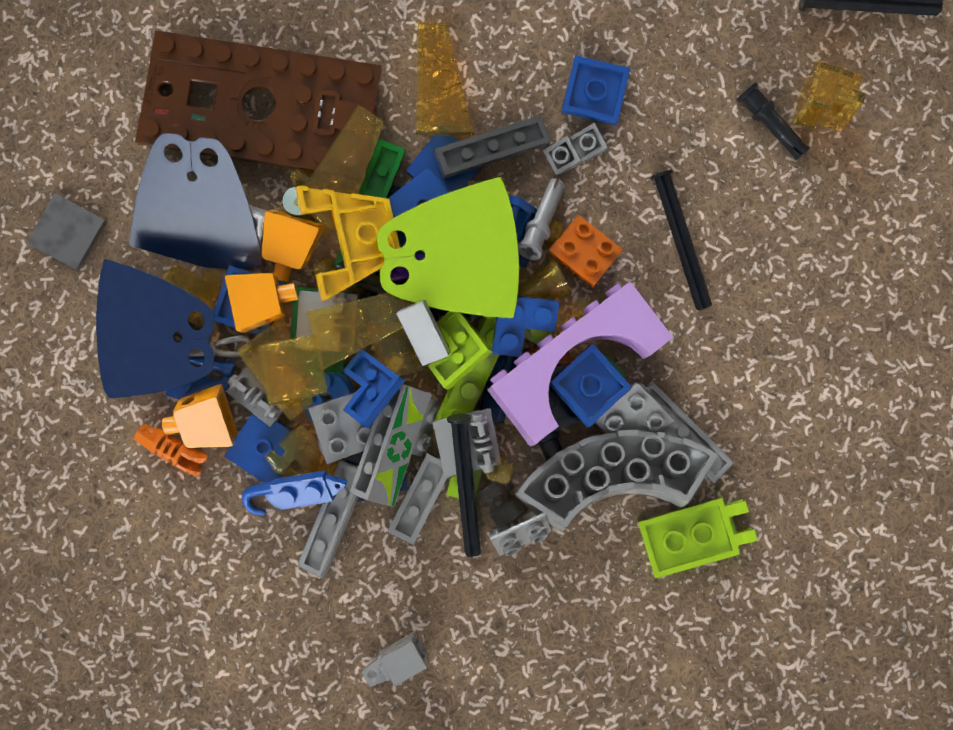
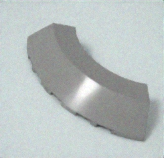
M621 430L614 433L595 435L557 452L527 478L515 495L536 516L545 513L548 523L560 532L584 508L596 501L614 495H649L682 508L691 501L718 454L686 438L681 439L666 435L665 432Z

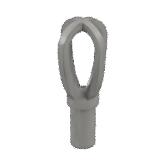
M243 335L224 338L216 343L210 342L209 344L213 349L214 356L237 358L248 356L252 352L251 339ZM230 343H247V349L244 351L218 350V347ZM193 348L189 352V357L204 356L203 352L197 348Z

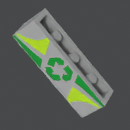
M405 384L399 388L373 422L350 490L351 494L367 501L391 507L395 506L432 394Z

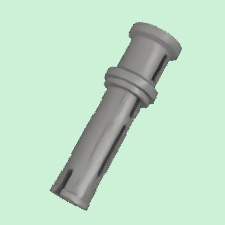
M557 179L549 180L534 219L528 222L525 227L526 234L524 239L518 244V253L527 259L538 260L543 254V243L551 234L549 225L566 188V185L561 180H559L556 189L554 186Z

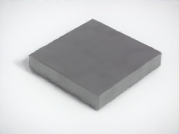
M54 193L27 243L80 271L107 221Z

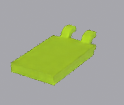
M719 497L638 521L655 579L740 555L739 545L758 541L755 529H752V527L736 531L732 518L733 516L749 512L746 501L741 499L725 505L723 498Z

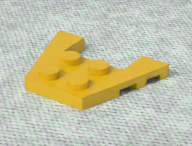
M302 185L296 187L301 215L332 210L345 269L315 275L322 302L373 274L383 266L384 255L378 249L377 235L379 229L393 219L390 200L387 198L354 193L334 192V190L312 189ZM393 231L388 236V244L394 249L400 248L397 231Z

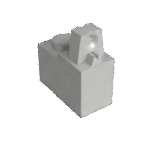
M414 631L380 651L377 658L362 670V674L370 687L389 680L394 686H397L426 669L429 655Z

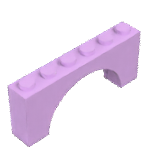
M628 282L623 287L619 283L605 293L608 297L601 304L597 300L592 302L582 310L585 316L578 321L574 317L560 327L562 330L561 334L555 338L550 334L539 342L537 346L540 350L532 356L527 351L514 361V364L517 366L509 373L503 369L490 379L493 385L487 391L530 447L537 444L559 427L550 409L548 392L553 371L567 351L585 342L610 340L630 347L642 359H645L674 338L631 282Z

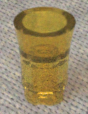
M554 258L534 273L520 280L518 285V296L555 300L572 294Z

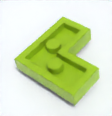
M451 311L436 322L444 340L449 345L451 353L449 356L428 365L443 388L447 390L451 389L492 353V350L465 314Z

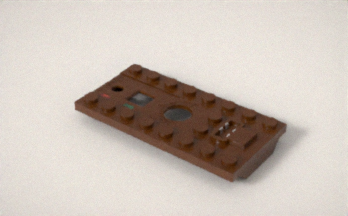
M155 30L135 139L138 145L152 147L156 139L164 133L179 134L185 140L190 141V143L201 137L212 138L221 142L231 159L364 179L379 102L381 65ZM193 82L217 86L213 110L189 106ZM163 84H170L173 87V92L170 96L164 97L160 94V87ZM263 88L274 95L276 106L268 118L254 120L244 113L243 100L250 91ZM168 144L164 148L181 151V149L175 144ZM205 148L200 153L202 155L218 157L216 152L210 148Z

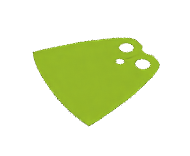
M501 177L433 198L394 217L379 229L377 235L378 249L384 255V264L380 268V283L386 292L414 303L426 300L429 307L489 317L513 318L519 285L518 243L511 203ZM396 230L402 231L407 238L405 245L399 249H394L388 244V236ZM419 250L425 252V258L421 261L415 258V253ZM398 266L406 268L409 272L408 281L402 285L394 284L390 278L391 271Z

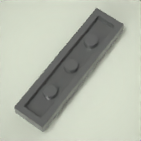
M540 115L435 148L433 153L443 179L547 146L551 140Z

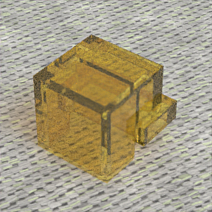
M818 61L802 85L792 123L814 130L817 124L841 132L864 103L866 93L859 91L863 75Z

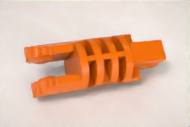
M147 424L142 425L134 436V440L147 448L152 454H158L159 458L172 463V465L195 477L200 476L203 470L200 463L205 462L208 457L205 452L198 448H188L184 446L183 440L172 434L166 435L162 429L154 428Z

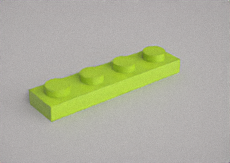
M482 317L477 332L491 349L495 323L486 317ZM491 353L447 391L434 421L454 414L473 412L500 354Z

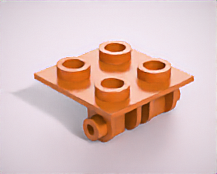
M578 215L550 247L548 253L552 255V260L555 259L561 265L565 264V270L570 268L573 271L571 275L576 273L577 277L585 283V286L589 284L593 288L623 249Z

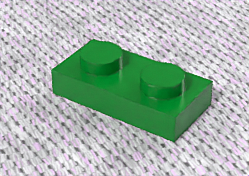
M379 139L358 190L359 194L387 198L405 157L406 149Z

